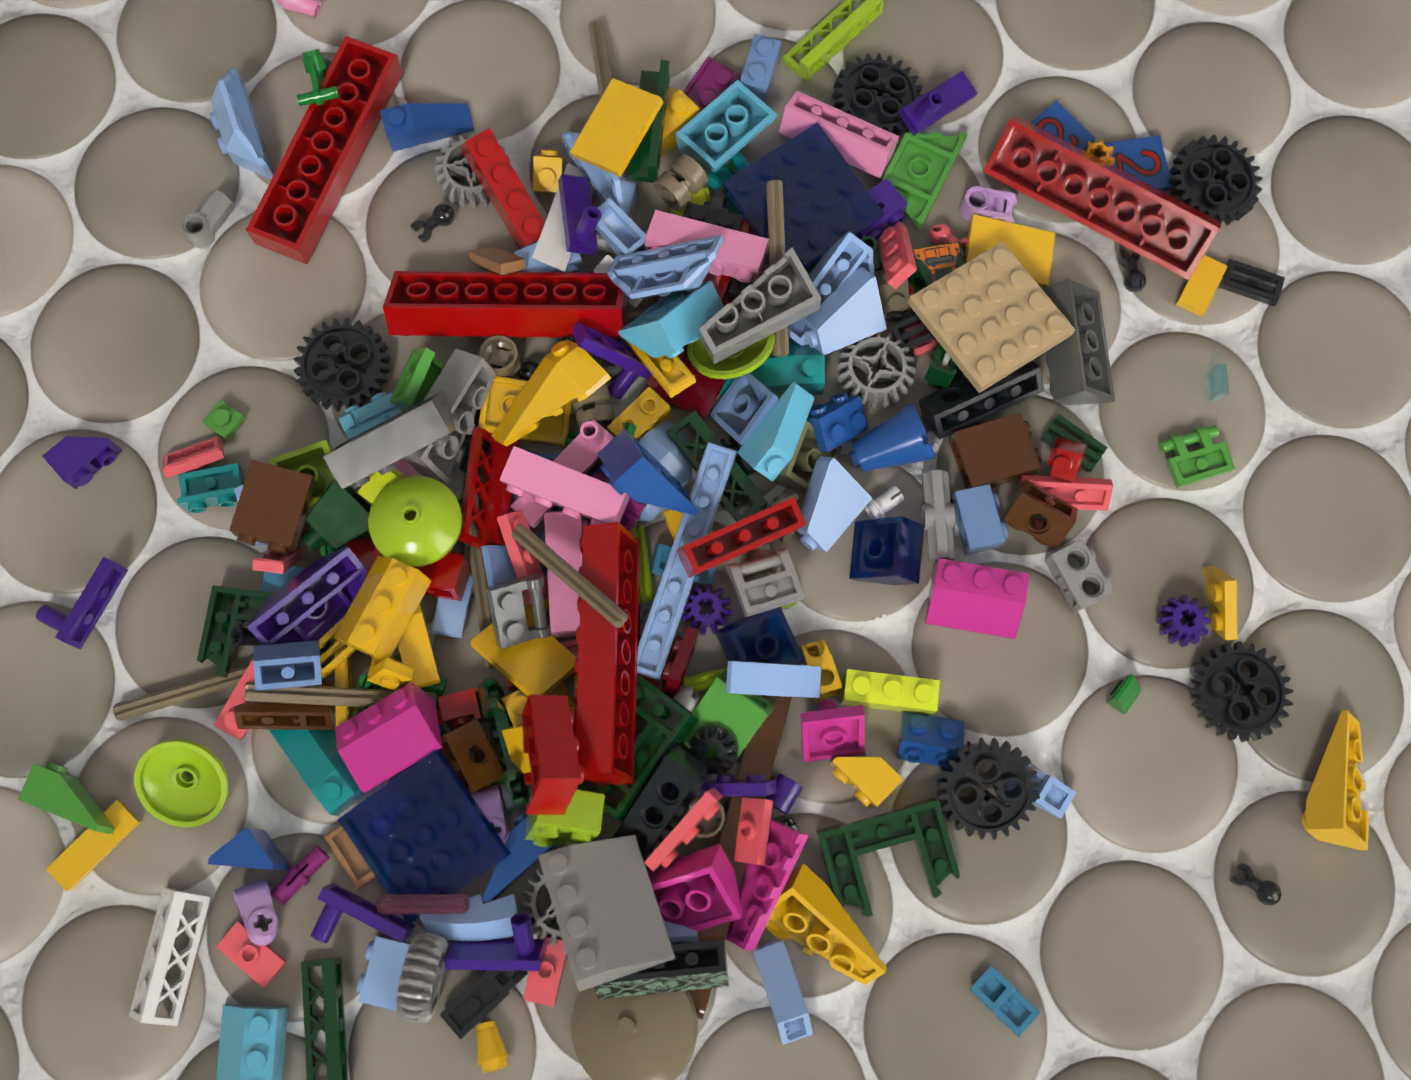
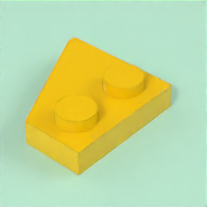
M1215 565L1203 566V576L1211 613L1210 619H1212L1210 623L1211 628L1224 640L1238 639L1237 580Z

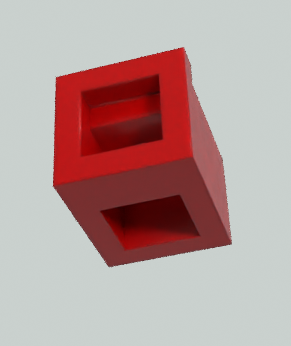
M1057 437L1048 460V465L1052 467L1050 476L1074 482L1080 472L1086 444Z
M475 688L438 697L440 706H436V713L440 725L445 723L448 725L452 724L453 728H457L470 722L472 718H477L479 723L484 722L478 692Z

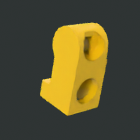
M825 639L800 645L804 665L821 666L819 698H814L815 703L841 695L843 686Z

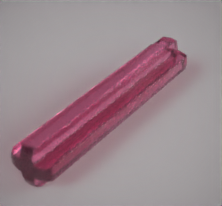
M466 894L381 895L376 900V911L379 914H464L470 907L469 896Z

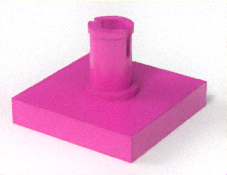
M826 699L818 703V711L800 713L803 762L865 755V713L863 705L837 708L834 700Z

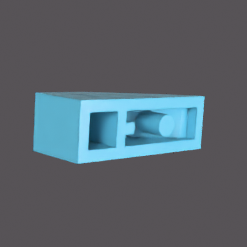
M793 381L737 453L753 469L773 482L793 457L815 397Z

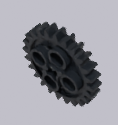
M880 53L877 54L875 60H872L871 56L866 54L864 62L857 56L854 64L847 62L845 70H840L833 87L835 89L832 98L836 99L833 107L900 137L903 130L908 132L909 129L898 112L923 96L920 94L923 87L922 85H915L918 76H909L911 67L904 70L900 68L902 65L901 60L893 64L892 56L890 55L884 61Z
M1212 135L1208 141L1205 136H1201L1197 142L1193 139L1187 146H1184L1172 161L1174 166L1169 170V173L1174 176L1168 181V184L1176 186L1171 195H1179V201L1221 223L1224 221L1226 225H1229L1234 220L1239 221L1253 209L1252 206L1258 202L1259 198L1257 195L1262 191V188L1257 186V184L1263 178L1256 176L1255 173L1260 169V166H1252L1250 164L1255 157L1250 156L1246 158L1244 155L1247 151L1246 147L1240 151L1236 149L1238 141L1235 140L1229 145L1227 136H1224L1219 142L1216 135Z
M334 318L332 327H328L325 322H322V331L319 332L317 329L312 328L314 337H303L307 343L306 347L297 346V350L302 354V356L294 358L296 364L300 366L294 369V373L300 377L297 383L300 387H304L303 392L307 397L312 396L311 400L314 404L317 405L322 401V406L326 410L332 403L337 412L341 410L342 405L349 408L355 402L362 407V399L367 398L370 401L373 397L371 395L373 391L377 393L383 392L378 385L379 382L388 383V379L383 375V373L391 372L390 366L386 364V362L391 360L390 355L385 353L388 347L385 342H381L382 338L379 333L373 334L374 330L370 325L363 329V324L360 320H357L354 326H352L349 318L344 320L343 325H340L338 320ZM341 343L336 351H329L331 345ZM368 352L365 359L356 360L358 354ZM322 355V356L328 357L329 359L327 360V359L319 358V356ZM329 369V373L325 377H318L321 370ZM356 370L367 372L365 374L358 373ZM357 378L353 386L344 387L347 380Z
M1238 641L1234 643L1233 649L1229 643L1221 645V650L1216 647L1210 650L1211 656L1205 655L1200 658L1204 665L1194 667V670L1200 676L1190 678V681L1196 684L1197 688L1190 690L1189 694L1198 696V700L1194 701L1191 705L1194 707L1201 706L1202 711L1199 712L1197 717L1207 716L1209 720L1205 725L1206 728L1216 725L1217 736L1223 735L1227 731L1229 741L1235 740L1239 736L1241 742L1249 741L1250 737L1253 741L1261 739V733L1264 736L1272 735L1271 727L1275 729L1282 727L1278 718L1284 719L1289 717V714L1283 707L1293 705V702L1285 699V695L1291 694L1294 691L1284 686V683L1290 681L1291 677H1281L1280 675L1285 666L1275 667L1273 665L1277 658L1276 655L1265 658L1266 648L1255 652L1254 643H1250L1243 648L1242 642ZM1241 664L1249 668V678L1242 675L1240 671ZM1225 668L1229 669V674L1226 673ZM1216 679L1224 683V693L1218 692L1215 688ZM1242 687L1245 692L1240 696L1237 691ZM1259 690L1263 691L1267 696L1266 705L1262 704L1258 699ZM1233 705L1240 708L1242 712L1241 720L1233 716ZM1253 710H1256V716L1253 714Z
M983 738L979 739L978 747H974L970 741H967L968 750L965 752L957 747L956 752L959 757L956 759L950 756L946 757L951 766L950 768L940 767L941 773L946 778H939L936 781L938 786L944 788L937 791L936 794L939 799L944 800L940 803L942 811H948L945 815L949 822L956 820L954 823L956 829L959 831L965 827V832L969 837L977 830L980 840L984 839L986 832H990L993 840H996L997 831L1000 830L1007 837L1009 836L1008 827L1011 825L1019 831L1020 826L1017 821L1019 819L1024 821L1030 820L1025 813L1026 810L1036 811V807L1030 800L1040 798L1038 792L1033 790V788L1040 786V782L1036 778H1031L1037 774L1036 769L1033 766H1029L1031 760L1027 755L1021 757L1022 751L1018 747L1011 751V745L1008 741H1005L999 747L996 738H992L989 746L986 745ZM982 763H993L992 768L988 772H978ZM971 772L989 788L993 786L996 793L1005 800L1010 801V804L1004 805L989 790L983 791L979 783L966 776V773ZM1008 781H1017V785L1013 790H1003L1005 783ZM963 787H973V791L969 796H959V792ZM987 806H997V810L993 814H983Z

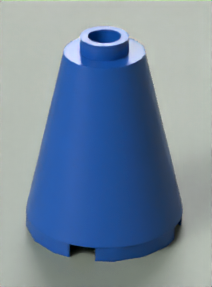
M913 403L905 406L852 444L854 450L849 452L855 468L861 466L863 472L929 461L935 458L932 446L928 443L927 433Z

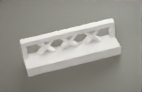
M163 887L128 1017L140 1023L178 1026L211 899L210 896ZM185 899L199 901L196 915L186 921L182 914ZM186 931L190 938L188 947L177 953L173 946L175 937ZM177 963L181 969L180 978L169 986L165 980L166 971ZM169 996L173 1003L170 1016H155L158 1003Z

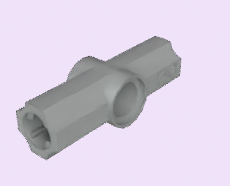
M931 470L921 475L924 503L921 507V523L923 531H926L928 562L935 564L938 558L955 560L953 539L955 508L954 504L950 502L948 472Z

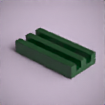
M1059 414L1040 439L1052 448H1054L1056 439L1051 436L1052 433L1060 438L1075 442L1080 440L1086 444L1084 454L1092 460L1089 462L1083 458L1081 468L1088 473L1093 470L1108 448Z

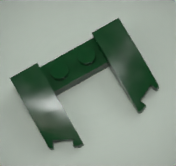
M212 585L197 661L203 663L206 659L210 660L219 667L216 674L227 678L237 647L232 644V641L239 640L231 639L233 628L236 626L242 627L243 622H249L266 599L274 593ZM330 641L320 650V656L328 650Z
M638 674L636 713L649 723L635 741L634 784L597 785L583 779L582 784H579L577 787L581 791L605 794L603 809L620 821H624L641 795L640 792L656 772L665 756L671 751L676 742L680 745L699 720Z
M493 677L486 678L478 686L477 692L484 721L486 723L495 721L496 725L491 726L495 743H501L503 755H499L502 761V769L504 770L498 781L506 812L509 813L526 808L528 789L527 784H525L524 773L511 761L502 730L512 726L511 719L501 699L505 697L503 687Z
M934 797L905 805V808L815 831L833 894L843 908L844 904L862 907L863 916L870 917L873 916L857 858L859 855L914 840L933 898L939 897L942 894L937 886L948 875L952 874L956 879L960 877L940 802Z

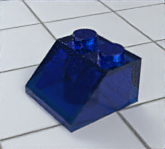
M904 516L855 521L849 579L887 585L919 584L924 525Z
M781 607L748 617L743 616L715 631L728 661L797 665L805 660Z

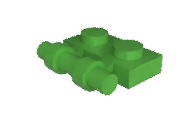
M1216 425L1193 428V432L1183 435L1179 433L1170 435L1167 440L1158 443L1162 453L1171 450L1175 453L1176 457L1169 458L1166 464L1176 489L1235 470L1225 442L1215 445L1212 443L1211 438L1219 435ZM1194 443L1200 446V449L1188 452L1186 448L1187 445Z

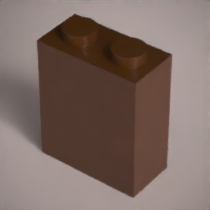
M1021 412L953 432L949 439V444L965 489L990 484V487L993 488L1020 480L1021 475H1035L1041 468V454L1037 447H1033L1030 439L1032 436L1031 427L1027 420H1023Z
M251 460L229 531L237 536L236 541L246 545L255 546L256 542L267 544V549L281 554H285L286 550L296 552L317 484L316 480L312 475Z

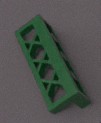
M661 60L659 72L641 70L639 89L661 97L664 103L630 160L629 181L654 183L659 175L670 84V64L666 60Z
M696 411L666 431V434L676 444L697 473L700 467V463L696 459L697 450L705 451L708 442L723 446ZM686 427L695 438V443L682 442L677 433ZM688 448L694 449V454H692ZM734 460L728 478L732 489L724 490L721 503L733 519L738 522L765 510L768 502ZM724 494L731 495L730 501ZM734 495L742 496L744 502L749 507L741 515L733 506Z
M342 958L302 961L307 1080H316L315 1072L323 1063L327 1066V1080H348ZM321 966L322 987L320 989L311 982L310 967ZM311 989H312L314 992H316V994L313 996V998H312V995H311ZM319 997L323 999L324 1020L322 1022L312 1014V1005ZM313 1023H315L318 1026L314 1032ZM321 1030L325 1032L326 1053L324 1055L314 1048V1038ZM315 1056L319 1059V1061H318V1063H317L316 1065H315Z

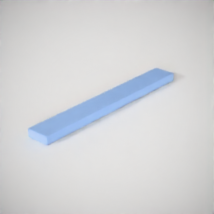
M710 442L706 446L690 493V498L699 512L696 515L684 513L638 645L637 674L658 681L661 679L695 576L688 578L676 550L683 545L710 534L737 454L735 450Z

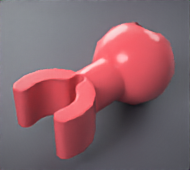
M939 223L930 229L929 238L934 245L959 241L961 246L966 247L967 238L959 240L951 235V230L946 224ZM962 251L963 261H964L965 252Z

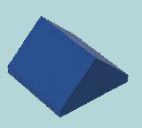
M247 827L208 859V864L271 870H288L290 868V863L264 830Z

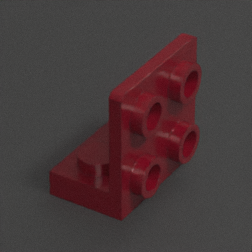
M686 344L683 346L684 351L677 356L694 375L696 383L672 398L652 374L646 385L653 389L667 404L689 413L696 411L704 419L710 412L727 379L710 378L696 371L689 360Z
M687 626L683 637L677 636V639L674 638L660 681L643 675L640 676L664 694L673 698L680 690L683 678L690 664L699 630ZM641 636L638 637V645H639Z

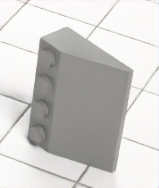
M635 835L569 845L538 856L579 992L675 959Z

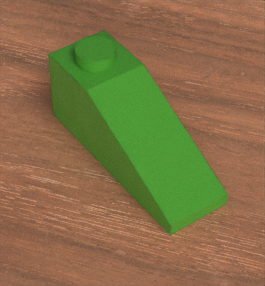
M49 762L47 767L38 764L33 765L18 800L91 830L113 834L115 827L79 779L66 774L67 767L53 762Z

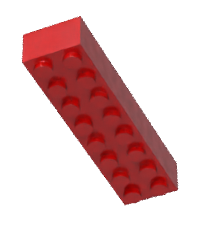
M348 36L344 37L321 82L322 89L337 85L340 98L326 100L322 105H317L316 103L309 105L246 228L247 233L256 245L308 264L381 118L380 110L386 108L403 74L396 54Z
M1016 115L1010 119L983 170L984 173L1187 280L1191 277L1221 227L1220 221Z
M394 271L383 304V311L389 335L432 337H493L500 335L519 338L574 337L572 329L577 322H580L611 338H622L618 331L626 326L629 297L608 277L607 273L513 272L500 275L495 272Z
M619 522L584 525L583 536L579 541L582 553V566L579 567L578 572L627 613L628 620L622 627L616 628L583 598L579 596L577 599L580 626L576 629L579 654L575 660V671L578 675L577 688L574 690V703L577 708L573 732L574 736L579 738L578 761L583 764L584 779L594 784H634L640 541Z

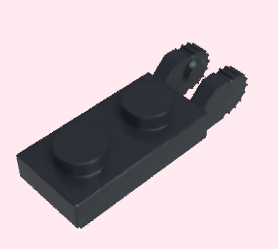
M487 970L453 1001L440 1016L454 1033L462 1039L510 994L509 991L528 973L526 971H517L503 985L496 977L503 970Z

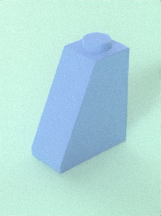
M863 267L857 269L820 305V310L810 314L805 319L808 329L805 332V337L811 348H815L824 356L886 330L877 280L873 274Z
M820 456L817 459L800 510L806 526L796 531L802 536L799 539L800 542L811 551L816 549L827 552L872 499L834 457Z
M771 941L762 944L757 950L753 951L782 1044L785 1045L813 1035L809 1013L784 942L776 943Z

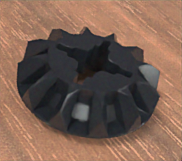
M708 725L700 728L694 733L688 744L690 746V755L708 767L705 771L706 775H721L734 766L738 758V745L735 738L728 730L720 726ZM721 743L717 751L719 758L715 755L711 758L705 757L709 750L706 745L712 747Z

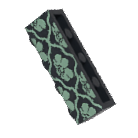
M724 939L673 944L671 946L675 959L595 986L594 990L597 998L608 999L728 987L729 980Z

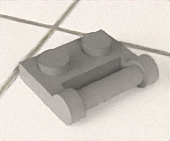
M786 548L776 550V554L740 565L737 562L727 565L729 578L734 585L745 617L803 600L805 597ZM775 566L782 568V572L745 583L743 576Z

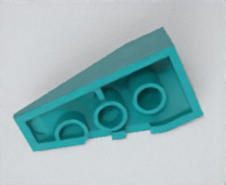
M789 339L788 356L776 357L773 355L772 350L766 361L750 373L776 395H783L793 381L811 395H823L825 386V355L823 356L818 350L811 348L809 344L801 346L793 339ZM735 378L727 379L719 395L725 394Z
M269 729L309 789L330 815L339 816L367 793L360 790L337 749L336 731Z

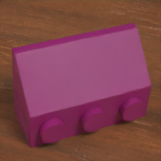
M938 558L932 570L925 624L1015 639L1026 604L1029 573Z
M413 682L396 690L394 693L335 727L338 752L358 787L364 793L442 748L435 701Z
M720 844L677 857L666 869L662 865L655 871L646 867L663 921L700 931L742 917L735 871Z

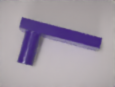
M961 71L902 108L898 114L912 135L915 136L972 100L978 93L964 72Z
M561 174L558 185L566 250L572 253L595 255L598 249L596 227L602 214L597 207L592 206L589 178Z
M577 322L572 329V334L578 347L622 367L608 387L609 393L613 397L621 400L638 376L649 380L651 373L629 346Z
M103 557L69 615L45 604L37 611L36 619L57 630L58 633L55 638L81 649L128 569Z
M331 883L322 888L317 898L326 904L313 928L311 937L317 941L328 943L343 912L400 942L405 941L411 936L416 925L335 883Z
M521 912L513 915L510 919L514 939L501 938L467 942L451 940L444 957V964L446 970L540 971L547 950L545 939H534L530 916L527 913Z

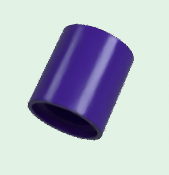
M779 773L776 778L777 792L765 796L764 799L772 800L773 808L788 815L803 787L789 777Z

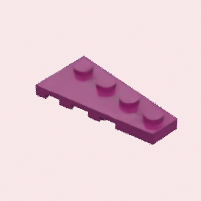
M772 818L770 819L765 865L746 863L738 892L742 917L730 921L726 940L744 950H755L809 835Z

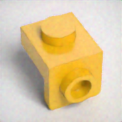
M543 149L541 154L533 156V191L557 192L559 187L558 180L561 174H563V163L565 162V156H559L558 150Z
M372 657L367 681L396 691L412 680L415 668L407 666L402 661L393 657H386L382 661Z

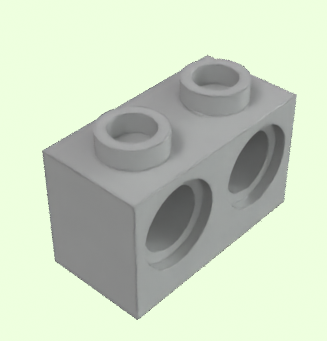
M1083 539L1050 555L1044 561L1074 614L1113 593L1109 576L1104 571L1101 572L1096 563L1097 557L1090 545H1086ZM1074 556L1077 558L1079 568L1071 567L1068 564L1067 557ZM1083 582H1088L1094 587V595L1084 592L1082 588Z

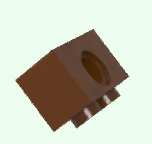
M1025 479L1006 506L1003 520L1008 522L1012 528L1030 534L1040 544L1049 545L1057 549L1076 523L1078 508ZM1034 514H1041V515H1043L1045 518H1043V519H1038V518L1034 517L1033 515H1034Z
M477 718L441 736L442 748L438 749L462 797L499 779L504 773L502 761L493 751L488 741V733L480 725ZM469 750L473 752L475 762L470 759Z

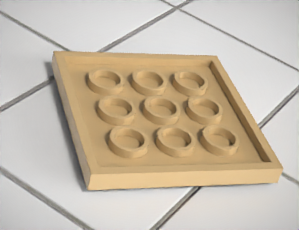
M1003 241L913 294L907 302L979 393L1069 338L1075 331V328Z

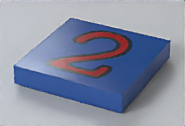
M1057 100L1030 122L1084 151L1087 149L1088 141L1093 144L1096 140Z
M1160 135L1105 143L1107 147H1114L1113 154L1110 156L1115 158L1114 167L1162 192L1170 191L1172 185L1168 184L1170 175Z

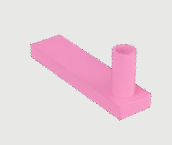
M596 420L587 421L582 424L580 434L553 462L586 474L600 460L597 453L614 437ZM524 493L523 497H519L510 507L514 511L522 510L529 525L535 528L544 519V513H549L556 505L552 504L551 508H547L535 503V496Z

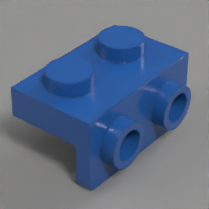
M846 392L832 395L830 401L825 404L812 406L807 417V421L813 426L820 452L828 453L869 429L861 397L849 396Z
M903 711L900 743L896 758L911 763H924L950 768L951 765L946 757L950 756L955 759L959 757L956 752L957 747L964 751L965 722Z

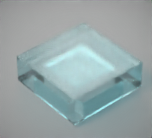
M1216 364L1206 374L1209 401H1220L1229 393L1227 364Z

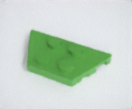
M910 132L905 133L881 182L887 178L907 201L908 205L905 214L917 228H922L968 134L959 132L958 136H942L941 132H930L929 134L918 133L913 136Z

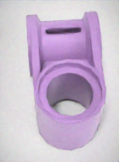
M973 186L967 190L960 204L959 212L967 221H970L972 215L975 214L1014 223L1012 212L1018 197L1009 191H998L981 186ZM970 201L977 202L980 207L973 206Z
M493 785L468 794L470 809L475 819L480 840L485 845L492 847L505 845L511 829L500 785ZM492 825L502 829V833L497 834L498 840L488 837V832L492 831Z
M263 879L234 889L233 896L240 917L243 919L250 941L258 946H266L272 943L277 935L278 920L266 880ZM263 923L265 927H268V931L262 932L261 928H257V924Z

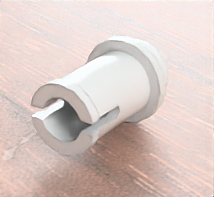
M891 486L890 489L876 499H871L865 506V511L874 521L884 519L885 513L904 501L902 493L891 499L900 490L896 486Z

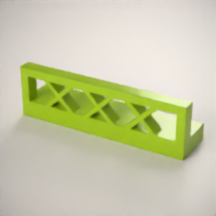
M857 0L843 1L783 56L782 61L807 82L883 12L885 0H861L863 3L854 12H852V4ZM836 19H845L833 29V22ZM817 36H826L818 45L813 47V40ZM797 54H807L800 60V64L793 59Z

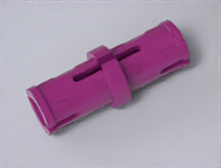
M315 844L313 849L297 865L293 864L288 869L290 872L270 891L271 896L281 905H285L303 885L307 886L311 882L310 877L330 859L329 855Z

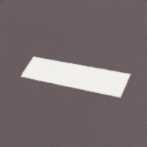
M567 164L564 175L585 177L579 168ZM590 185V192H591V198H592L594 189H593L592 186ZM558 187L532 258L565 272L572 252H567Z

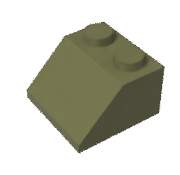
M806 420L792 459L776 477L774 482L805 495L817 459L820 456L834 457L838 460L842 446L840 445L828 453L820 452L813 426Z

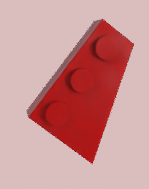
M529 695L523 709V753L528 754L531 772H526L524 777L525 784H531L532 797L529 803L526 804V815H565L578 785L583 782L584 767L578 761L579 738L574 736L573 732L575 715L574 710L569 708L567 696Z

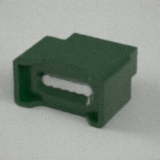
M938 343L924 377L925 380L929 381V386L939 390L942 387L949 388L958 369L956 363L940 343Z

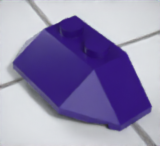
M348 546L323 556L267 598L246 626L262 645L318 641L345 617L365 581L367 569Z

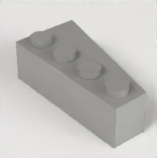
M793 247L776 264H772L765 270L764 274L752 285L749 284L741 291V294L736 299L724 306L699 328L700 340L713 364L820 310L821 297Z
M455 349L425 397L427 399L444 391L456 428L449 434L451 438L449 441L435 448L432 443L423 447L424 453L408 461V463L422 476L436 479L450 487L453 477L450 476L452 467L455 462L460 463L464 453L460 451L466 434L471 435L475 427L474 414L476 409H482L496 375V372L483 357Z

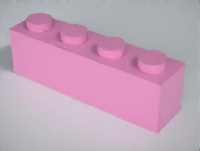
M796 91L786 104L779 133L807 146L811 144L841 154V162L878 178L882 177L889 166L899 136L799 91Z
M655 210L644 239L646 250L722 235L724 241L708 272L717 276L726 275L734 277L743 283H754L761 277L769 254L768 238Z
M513 446L499 479L507 485L506 491L523 497L524 493L535 496V503L547 508H551L552 504L558 505L563 508L562 513L577 520H579L580 515L592 519L590 525L620 523L630 499L629 495L626 493L620 495L608 483Z
M562 512L544 513L546 544L578 571L579 567L582 566V553L579 541L583 536V526L589 525L588 519H583V516L580 515L579 520ZM547 568L551 634L554 638L576 637V629L580 626V613L577 608L579 595Z

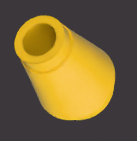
M495 1021L477 1025V1066H481L482 1073L493 1072L507 1067L509 1055Z

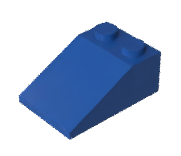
M626 429L622 430L597 453L603 462L601 466L602 471L611 479L609 481L610 485L620 495L626 493L634 501L686 514L696 515L699 512L682 484Z

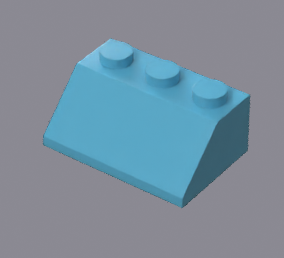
M737 80L675 133L678 152L681 155L685 154L693 158L703 170L716 172L777 118V113Z
M706 281L693 291L682 290L662 297L620 329L618 333L620 337L653 358L665 355L668 358H673L684 351L683 346L700 339L699 328L724 306L712 281Z
M223 1005L216 1080H282L288 1006Z

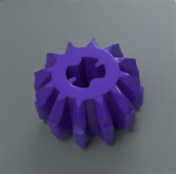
M707 584L706 592L703 593L701 587L697 585L695 586L697 596L689 593L687 601L690 603H686L684 611L688 613L682 616V621H692L689 627L694 629L701 626V636L706 635V627H710L714 635L718 634L716 623L725 628L728 622L723 617L732 616V610L724 608L731 603L730 598L720 599L723 595V589L721 588L713 594L712 584ZM703 604L705 607L706 604L712 605L711 612L713 614L708 615L706 613V616L701 615L700 606Z
M1187 595L1179 596L1178 600L1174 597L1168 599L1167 606L1163 605L1159 608V612L1163 616L1156 619V623L1165 627L1160 631V635L1169 633L1168 642L1174 644L1176 641H1179L1181 647L1188 646L1189 642L1193 645L1199 643L1200 636L1204 637L1209 633L1204 625L1210 624L1212 619L1203 617V613L1207 612L1208 607L1204 606L1199 609L1197 607L1199 598H1193L1189 602ZM1182 617H1185L1187 619V623L1185 625H1182L1180 622V619Z

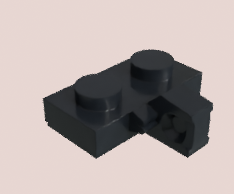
M716 188L712 202L705 201L703 206L688 202L682 216L736 231H741L744 223V215L730 212V206H726L728 203V190Z

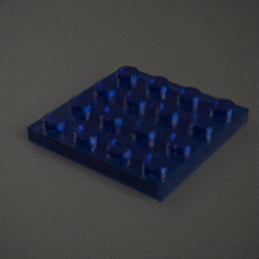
M816 123L726 179L722 184V187L728 191L727 194L741 214L744 215V218L756 235L768 238L766 185L769 180H781L783 182L785 253L793 247L804 268L820 259L848 231L856 236L881 220L884 216L883 211L819 123Z
M440 749L428 754L338 819L408 925L420 917L419 913L431 910L511 854Z

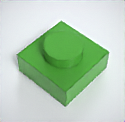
M220 399L202 423L223 439L229 441L246 421V418Z

